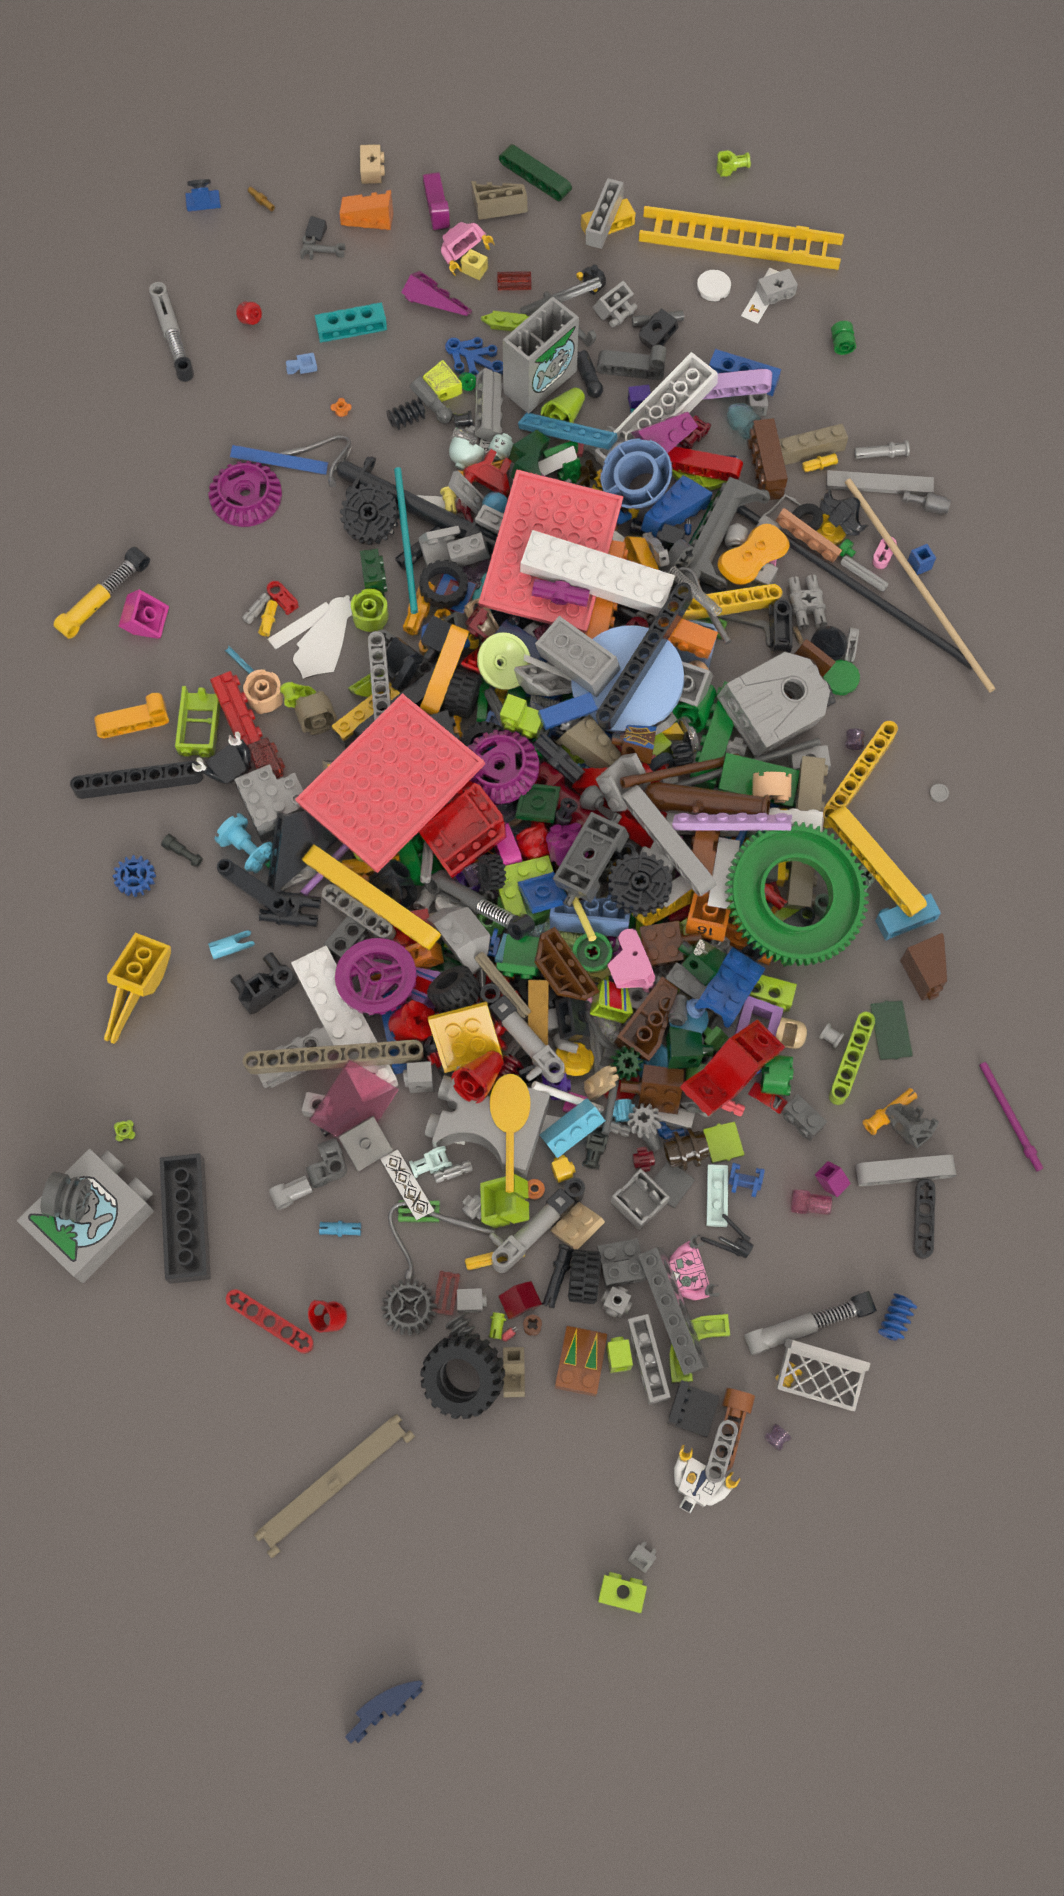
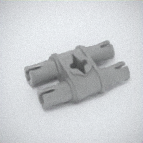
M811 575L805 578L808 590L803 591L801 590L799 577L795 576V581L794 577L789 578L788 583L791 592L789 600L792 603V614L796 616L798 629L802 630V626L804 630L810 627L807 614H814L817 628H820V624L821 627L827 626L824 613L826 605L823 602V591L818 586L817 576L813 575V579Z

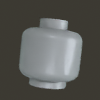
M739 523L728 527L724 543L729 550L739 547L747 540V528Z

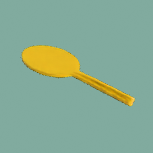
M507 1074L499 1078L490 1096L492 1119L495 1125L506 1133V1192L508 1193L514 1192V1133L525 1125L530 1113L531 1104L530 1094L525 1082L514 1074Z

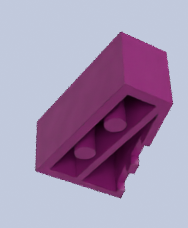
M683 412L630 433L635 439L655 441L668 453L695 430L698 425L689 412Z

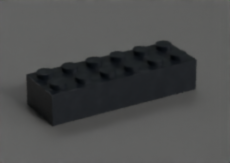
M201 1153L160 1157L165 1280L171 1284L211 1279L204 1158Z

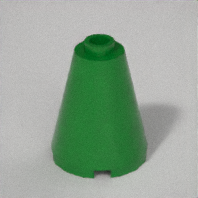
M710 684L707 694L698 707L679 701L672 711L677 719L675 722L678 723V720H681L690 733L701 732L706 726L716 697L714 686Z

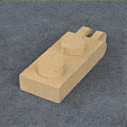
M606 1066L584 1081V1090L589 1101L596 1100L616 1086L615 1081L619 1079L618 1074L613 1075L617 1072L616 1067Z

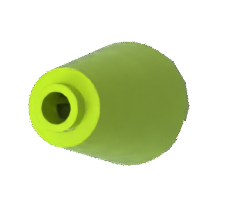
M574 387L546 402L541 409V416L574 423L585 401L583 391Z

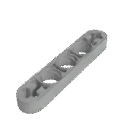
M333 884L323 888L322 897L330 905L346 916H350L376 937L389 940L395 937V928L388 921ZM329 893H335L337 898L335 899L333 896L329 895ZM348 899L349 904L346 907H341L342 901ZM357 909H363V913L360 916H354ZM370 919H377L373 926H368ZM381 926L385 930H389V932L387 934L383 933L380 930Z

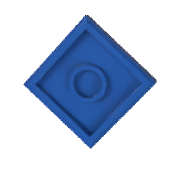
M554 872L518 882V888L532 914L564 905L563 902L567 895L554 882Z

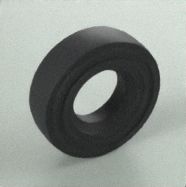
M802 504L792 512L799 519L807 514L813 515V520L807 523V525L815 531L823 523L822 511L815 504Z

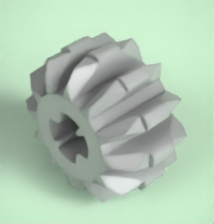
M641 1103L640 1109L633 1107L634 1113H629L628 1115L630 1119L627 1122L628 1126L632 1127L631 1132L633 1134L637 1133L639 1138L645 1134L646 1138L649 1139V1133L656 1135V1129H661L662 1127L660 1123L662 1116L658 1115L659 1110L657 1108L652 1109L650 1104L644 1108V1105Z

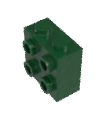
M378 549L360 551L365 589L378 590L385 597L384 592L388 591L383 555L379 556Z

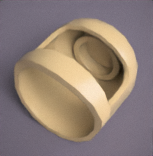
M781 1017L775 1037L785 1047L798 1049L805 1043L807 1028L800 1021Z

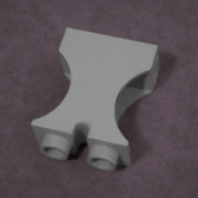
M444 1075L439 1088L438 1099L447 1101L448 1107L455 1109V1111L448 1112L443 1110L441 1115L431 1113L426 1126L425 1136L433 1138V1149L441 1146L446 1147L456 1142L477 1143L495 1155L501 1165L502 1172L506 1173V1133L501 1131L492 1119L490 1096H487L480 1103H476L477 1101L474 1100L468 1102L455 1091L453 1087L455 1084L454 1078L451 1079V1077ZM528 1088L531 1103L528 1119L525 1125L514 1133V1174L523 1179L527 1177L540 1136L539 1134L541 1133L550 1105V1094Z

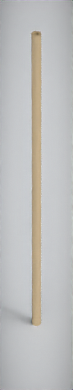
M851 478L847 479L845 484L853 496L860 500V506L989 693L994 691L995 687L856 485Z

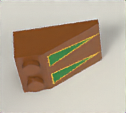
M571 1326L566 1327L555 1389L596 1397L607 1340L606 1333Z

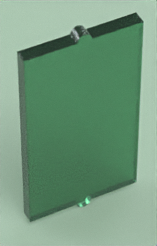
M886 1000L883 1003L870 1004L871 1013L875 1017L874 1029L880 1060H898L899 1058L912 1057L913 1053L903 1000L892 1002Z

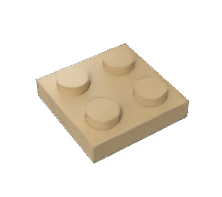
M578 1202L556 1223L551 1232L575 1250L579 1249L605 1221L598 1214Z

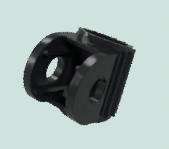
M391 859L378 873L375 872L369 877L368 882L404 908H410L416 901V886L408 868L399 860ZM402 888H405L407 891L405 899H403Z

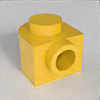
M565 1155L554 1158V1162L551 1163V1169L557 1183L573 1178V1173H576L572 1161L569 1162Z

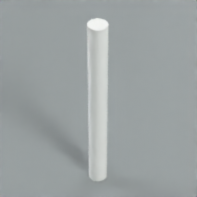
M534 1081L531 1086L532 1089L548 1093L551 1096L576 1105L585 1100ZM591 1102L601 1114L604 1107Z

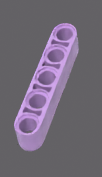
M768 369L719 373L718 384L702 400L768 393L771 390L772 372Z

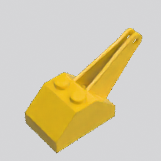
M135 932L107 975V982L117 986L104 1036L105 1041L110 1040L111 1043L115 1044L139 997L155 992L164 977L171 955V946ZM128 991H130L131 993H130V995H129V997H128V999H127V1001H126V1004H125V1006H124V1008H123V1005H124V1002H125L127 993H128Z

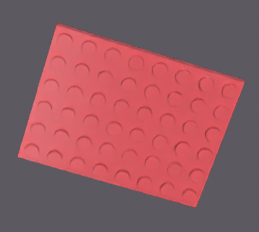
M516 470L480 596L479 606L551 625L561 616L581 632L587 634L596 596L589 594L587 607L569 603L558 605L550 599L532 596L535 579H543L520 572L521 561L532 530L608 554L623 496Z
M402 693L295 801L378 873L485 765V762Z

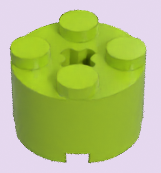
M375 589L361 590V593L353 596L350 604L356 628L366 632L382 630L389 618L386 598L380 591Z

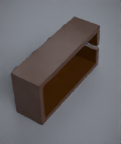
M775 419L753 421L752 428L749 429L750 439L747 440L748 450L752 452L750 458L751 464L755 466L754 478L755 480L758 479L757 489L768 491L770 500L781 499L784 497L788 477Z

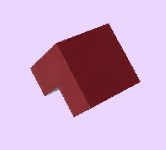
M532 1281L514 1285L498 1296L509 1320L542 1305Z

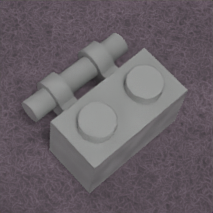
M623 280L602 296L592 308L603 321L611 315L613 319L609 322V325L613 328L623 323L626 317L632 316L637 309V305L635 303L631 305L628 303L634 293ZM622 307L623 311L619 313L617 310Z

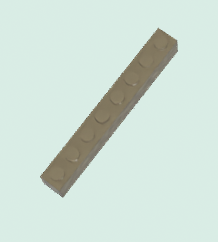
M802 756L796 809L800 811L814 809L824 812L825 802L822 801V794L825 795L826 783H823L824 776H827L828 765H825L826 758ZM790 861L786 908L800 910L804 907L811 908V905L814 906L816 895L812 893L813 887L817 885V875H814L815 869L798 861Z

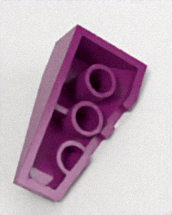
M421 271L412 273L409 276L401 292L410 302L428 305L465 316L472 313L470 308L457 298H450V292L446 289L438 288V283Z

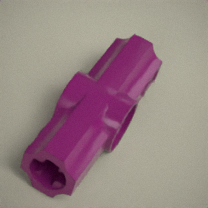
M535 579L532 596L550 599L555 604L566 605L569 603L587 607L590 593L588 589L573 587L565 581L549 582Z

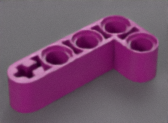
M440 173L423 174V184L433 230L450 228L449 207L447 200H445Z

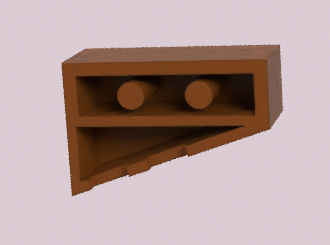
M696 830L691 840L693 849L690 850L713 876L720 830Z

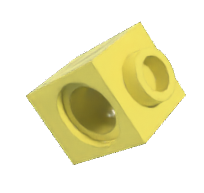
M470 249L461 258L462 272L480 280L488 269V257Z

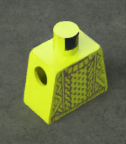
M444 360L423 376L424 381L438 395L441 402L462 394L461 381Z

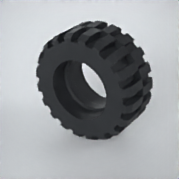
M461 1332L459 1336L457 1333L451 1334L447 1338L445 1337L440 1340L423 1361L424 1366L421 1368L420 1376L424 1378L420 1382L421 1387L426 1388L424 1395L426 1399L430 1398L432 1400L431 1405L434 1408H440V1413L445 1416L449 1413L451 1418L458 1419L460 1416L463 1419H470L472 1416L477 1417L481 1415L497 1399L504 1386V1380L502 1379L505 1377V1369H501L504 1364L502 1357H497L499 1351L496 1347L492 1349L489 1346L490 1341L479 1339L480 1335L473 1334L470 1337L468 1332ZM452 1359H461L469 1362L479 1375L480 1387L478 1390L466 1392L456 1388L447 1376V1362Z

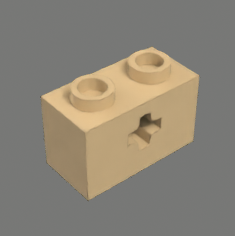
M360 145L362 184L382 183V176H385L384 165H381V163H384V152H381L380 145Z

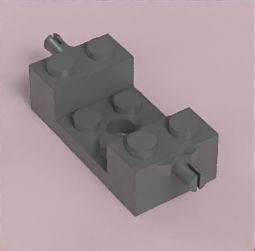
M593 812L590 813L553 877L557 887L568 892L563 902L564 905L570 907L575 897L582 898L590 903L594 899L600 888L599 877L614 851L620 853L629 838L626 828L618 824L622 818L621 815L614 813L610 821ZM587 851H594L595 854L592 858H585Z

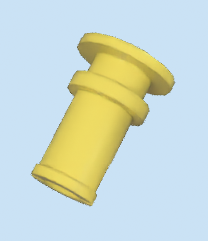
M449 487L442 488L440 494L443 495L442 499L445 501V509L457 514L455 506L456 494Z

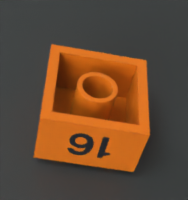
M694 892L685 934L701 932L703 938L723 942L731 910L708 906L710 892H706L701 897Z

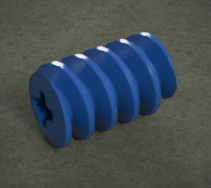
M894 1293L895 1298L890 1301L892 1306L887 1308L889 1313L884 1315L886 1321L881 1323L883 1329H879L878 1333L885 1338L896 1341L897 1339L905 1338L900 1332L908 1331L904 1323L911 1324V1321L906 1317H913L914 1314L910 1311V1308L917 1309V1306L907 1297Z

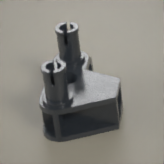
M273 952L263 957V961L272 971L271 973H258L246 982L240 974L230 980L239 993V1001L250 1015L266 1007L292 989L298 982L292 970L287 965H281ZM288 976V977H287V978H288L287 980H285V981L282 980V981H281V978H282V977Z

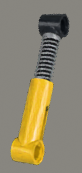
M131 547L125 554L123 565H120L116 571H113L102 584H97L67 613L60 614L54 621V628L68 639L73 638L78 633L80 626L111 597V591L114 592L113 589L116 590V587L121 585L120 583H123L125 579H128L127 576L130 577L135 571H144L150 563V558L137 547Z

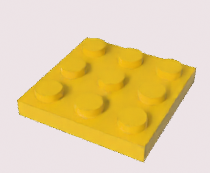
M487 1002L428 1017L445 1073L457 1069V1066L462 1067L489 1051L498 1052L503 1058Z

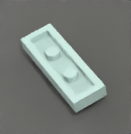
M707 1165L706 1226L727 1227L728 1223L722 1217V1214L728 1216V1165Z

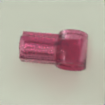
M792 1190L790 1211L798 1214H808L811 1212L830 1215L833 1202L832 1196L810 1194L806 1190Z

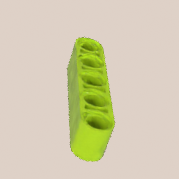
M870 1012L859 1014L854 1023L829 1092V1100L835 1105L843 1104L850 1094L875 1024V1017ZM860 1020H866L869 1026H863ZM854 1038H860L863 1041V1043H856L854 1041ZM853 1055L857 1061L852 1062L847 1056ZM841 1073L849 1074L850 1079H844ZM840 1090L844 1097H837L834 1091Z

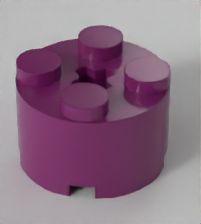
M579 823L564 826L554 825L550 828L551 831L546 836V842L552 862L555 861L557 865H561L582 829Z

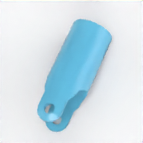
M247 930L208 943L213 959L254 946V941L238 943L242 938L250 936L251 931Z

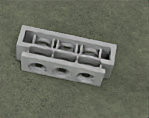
M325 1027L321 1029L315 1028L309 1032V1035L303 1038L297 1037L291 1041V1044L285 1047L283 1045L279 1046L274 1050L334 1045ZM312 1055L308 1061L316 1062L319 1056ZM298 1057L296 1059H289L288 1062L294 1064L298 1061ZM271 1058L268 1064L275 1065L278 1059ZM255 1059V1061L252 1062L253 1066H255L258 1063V1060ZM305 1071L258 1074L264 1088L269 1086L273 1088Z

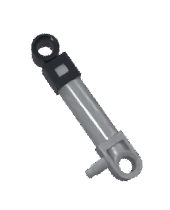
M495 984L484 985L480 992L481 1003L487 1002L493 1018L501 1027L504 1026L532 1058V1063L536 1066L526 1075V1078L530 1081L542 1073L549 1082L557 1083L561 1081L565 1071L563 1061L549 1045L546 1046L517 1013V1008L505 995L500 997V989ZM494 994L496 997L487 999L486 995ZM557 1067L560 1071L558 1073H551L549 1069Z
M574 1177L567 1180L565 1189L559 1188L546 1201V1205L514 1236L510 1235L503 1241L494 1233L489 1235V1238L498 1247L492 1254V1266L495 1271L499 1273L509 1271L525 1255L526 1250L574 1207V1203H578L583 1199L585 1184L581 1179ZM576 1187L580 1192L574 1194L569 1189ZM503 1256L506 1257L508 1261L504 1264H500L497 1262V1258Z

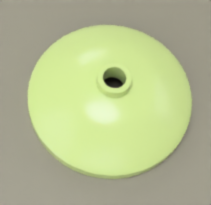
M494 634L488 637L480 646L477 657L479 671L484 680L495 688L502 690L515 688L519 684L514 669L517 666L531 665V663L524 661V654L530 656L529 651L522 640L513 634ZM497 660L501 662V666L497 664Z

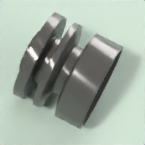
M52 1172L43 1190L40 1206L41 1213L51 1217H59L62 1213L64 1220L71 1219L72 1222H80L90 1199V1180L80 1179L76 1176L70 1181L68 1174Z

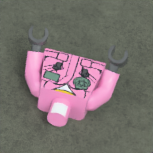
M701 1235L692 1236L690 1241L678 1247L669 1258V1263L682 1297L695 1301L708 1298L709 1296L718 1297L720 1293H713V1288L719 1285L709 1284L699 1250L695 1249L704 1245V1242L699 1244L696 1242L697 1237Z

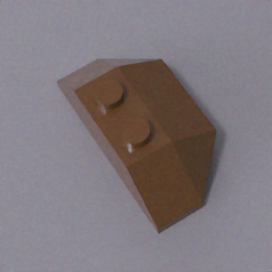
M556 927L540 935L534 962L557 995L586 1001L600 992Z

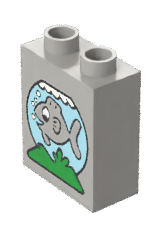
M554 297L550 298L503 339L504 394L528 414L577 371L579 317Z
M89 1148L64 1173L69 1175L70 1181L73 1177L77 1176L80 1179H89L91 1182L89 1203L80 1222H72L71 1219L64 1220L62 1213L59 1217L43 1215L40 1208L42 1196L17 1220L24 1229L81 1283H84L154 1212L146 1203L153 1193L136 1177L127 1185L117 1175L125 1166L108 1150L99 1158Z

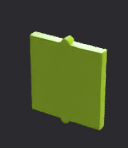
M735 1122L723 1125L718 1123L717 1126L703 1129L712 1163L725 1160L729 1162L730 1159L744 1156Z

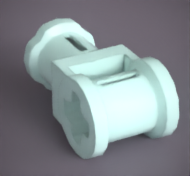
M437 1147L425 1153L424 1158L414 1162L412 1160L409 1161L414 1177L417 1178L418 1175L430 1171V1174L439 1170L444 1171L445 1168L452 1166V1162H449L445 1153L446 1147Z

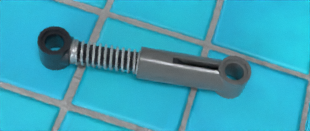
M438 870L431 875V881L428 884L425 883L429 893L433 895L439 893L462 907H469L475 914H482L507 928L509 935L515 940H521L535 928V923L529 915L522 914L518 916L503 910V908L487 901L485 896L453 880L445 870Z

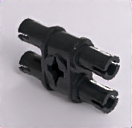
M282 890L278 894L283 896L290 906L291 904L293 906L287 916L280 917L270 910L260 909L259 911L261 913L259 914V921L276 922L278 926L283 924L300 927V925L317 927L318 915L301 913V908L311 907L320 909L321 896H307L302 892L292 893Z

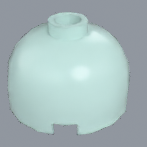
M454 437L450 444L449 456L456 463L455 467L464 470L468 466L481 462L485 450L477 444L474 446L469 444L470 441Z

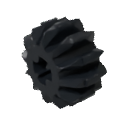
M681 740L671 744L670 755L674 759L673 767L693 763L692 749L687 741Z

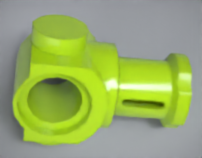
M727 150L720 151L717 154L716 171L721 177L730 176L737 168H750L749 152L736 156L735 153Z

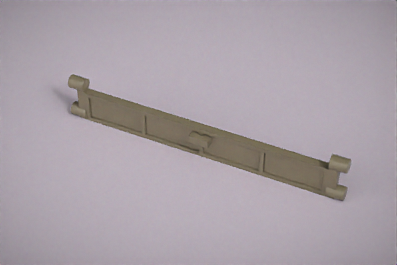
M398 1414L391 1417L254 1534L258 1541L264 1539L271 1549L267 1553L271 1558L280 1552L276 1546L277 1543L401 1438L408 1443L415 1437L410 1430L405 1433L398 1423L402 1419Z

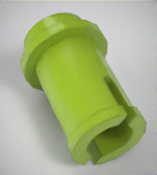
M493 1312L492 1316H490L492 1321L488 1338L502 1340L503 1324L506 1321L505 1314Z

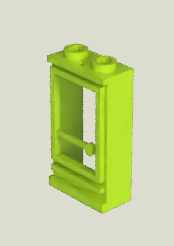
M182 686L175 743L178 755L185 757L199 755L206 758L216 754L221 705L216 694H207L205 688H198V693H188L187 687ZM188 710L213 711L212 719L187 718ZM187 722H207L211 724L209 744L184 743Z

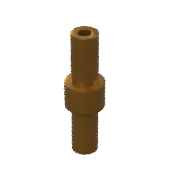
M253 187L248 188V193L255 198L257 203L264 205L271 212L275 209V206L267 200L263 193H259Z

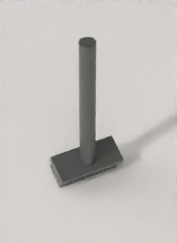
M605 1049L601 1055L599 1065L606 1067L610 1063H614L609 1058L611 1055H615L614 1051ZM623 1060V1063H625V1067H628L629 1064L626 1063L627 1060ZM619 1079L615 1081L616 1086L609 1090L604 1116L605 1122H603L601 1132L605 1135L610 1133Z

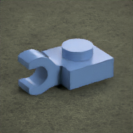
M314 353L296 355L297 360L286 361L288 374H294L298 370H300V374L317 371Z

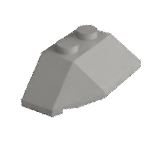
M532 664L517 666L514 669L518 684L530 695L554 696L572 693L571 680Z
M469 907L442 908L427 918L428 922L441 934L442 940L463 966H467L473 974L481 969L474 958L481 952L488 956L490 934Z

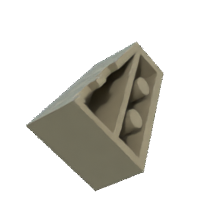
M471 181L472 199L478 220L528 212L527 194L524 184L503 183L502 186L492 185V182H487V185L477 184L476 181Z
M590 714L556 741L557 744H563L571 750L570 753L572 755H578L585 760V764L590 768H609L622 756L618 748L611 744L612 741Z

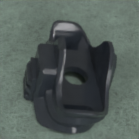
M829 489L825 493L824 498L821 499L820 510L830 515L828 520L835 527L840 525L846 535L858 536L860 532L869 526L867 524H860L859 510L861 502L858 498L850 497L836 500L832 496L831 489Z

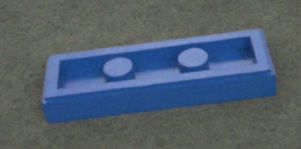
M589 692L539 710L538 715L545 730L596 712L598 708Z

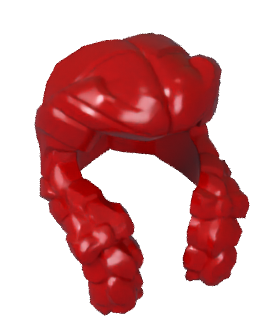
M531 821V827L524 829L515 837L522 860L528 861L544 856L550 857L546 842V836L549 833L546 827H549L550 823Z

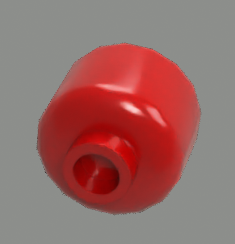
M244 301L238 305L236 315L242 324L255 325L261 320L262 310L257 303Z

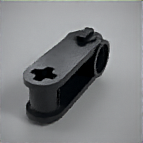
M779 599L768 606L771 652L778 650L790 653L793 645L792 607L787 600Z

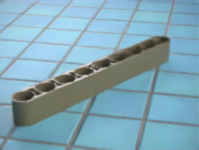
M417 1040L251 1051L244 1055L243 1065L250 1074L416 1063L422 1060L424 1051L422 1044ZM412 1048L420 1050L416 1055L410 1054L409 1051ZM393 1049L400 1051L397 1056H391L389 1052ZM372 1051L379 1052V1055L375 1058L369 1056ZM352 1052L359 1053L356 1059H350L349 1055ZM331 1054L339 1055L337 1060H329ZM312 1055L319 1056L316 1062L308 1061L309 1057ZM291 1057H298L296 1063L291 1064L288 1062ZM271 1058L278 1059L275 1065L268 1064ZM250 1060H258L255 1066H248Z

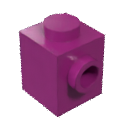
M829 1161L815 1174L824 1191L835 1197H838L851 1184L841 1167Z

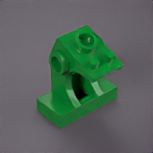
M569 441L543 451V460L574 446L575 452L578 453V443ZM576 458L568 463H563L562 468L557 470L558 479L564 482L570 479L572 484L575 483L581 475L580 468L582 465L580 459Z

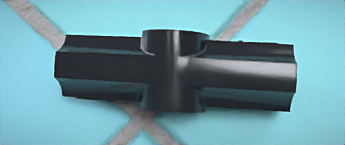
M544 733L533 743V746L546 758V761L557 771L562 772L573 784L585 773L565 750L557 746Z

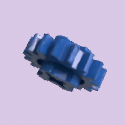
M132 855L131 860L125 857L124 863L118 862L120 867L114 868L117 874H114L113 878L116 880L114 884L116 887H119L118 889L121 893L125 891L126 896L133 893L134 897H137L138 892L144 895L143 890H151L149 884H155L152 878H155L156 874L153 872L155 869L153 865H150L148 859L144 861L142 856L136 859L135 855Z

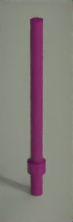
M987 1062L980 1064L979 1066L1024 1148L1023 1152L1026 1158L1030 1159L1036 1172L1044 1169L1036 1155L1038 1154L1037 1150L1030 1144Z

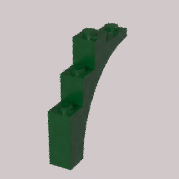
M535 430L513 444L508 458L514 463L510 477L514 479L516 470L542 476L538 460L543 456V451L547 450L550 438Z

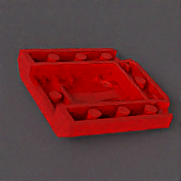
M468 781L419 831L452 878L507 837L503 815L482 787L471 781Z

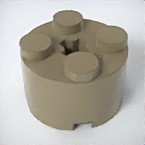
M318 691L315 694L300 697L296 700L295 714L304 733L310 732L311 735L322 734L331 729L330 725L333 722H337V715L332 703L323 691Z

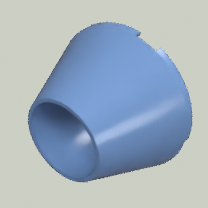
M640 438L627 440L616 446L607 455L600 476L604 492L623 496L621 507L650 508L661 499L671 481L672 464L670 457L665 449L655 441L641 440ZM645 473L653 474L650 482L643 488L636 490L628 489L632 480L637 476Z

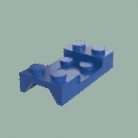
M732 947L723 960L718 973L710 981L694 1007L697 1009L710 1008L722 1016L724 1026L729 1028L766 968Z

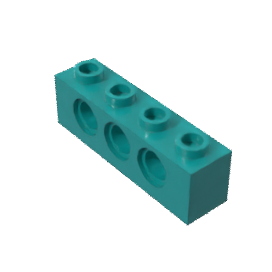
M382 302L314 315L320 343L387 330Z

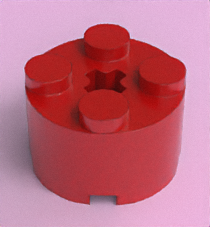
M411 1000L390 1016V1032L393 1031L396 1041L417 1040L422 1042L432 1035L428 1017L435 1015V1012L423 1003Z

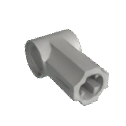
M306 1176L287 1184L276 1185L269 1190L277 1210L284 1209L293 1204V1201L313 1192Z

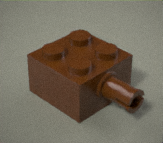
M679 921L640 927L642 945L652 968L673 965L676 962L682 963L686 955L680 952L678 947L683 940H686L692 946L698 939L703 940L701 932L684 935L682 923Z
M644 1064L642 1080L636 1082L622 1079L620 1092L638 1094V1109H640L641 1103L644 1105V1108L650 1104L652 1109L657 1108L659 1112L678 1115L682 1093L680 1086L683 1084L684 1070Z

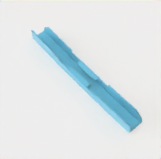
M229 647L225 650L248 674L254 672L232 648Z

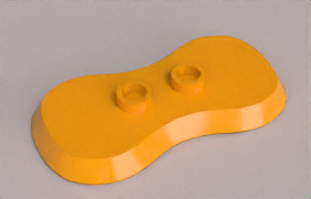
M762 524L757 526L750 532L747 540L742 545L724 552L719 557L717 562L718 569L732 583L739 585L750 583L757 577L760 569L766 563L781 558L787 553L790 546L789 540L774 525Z

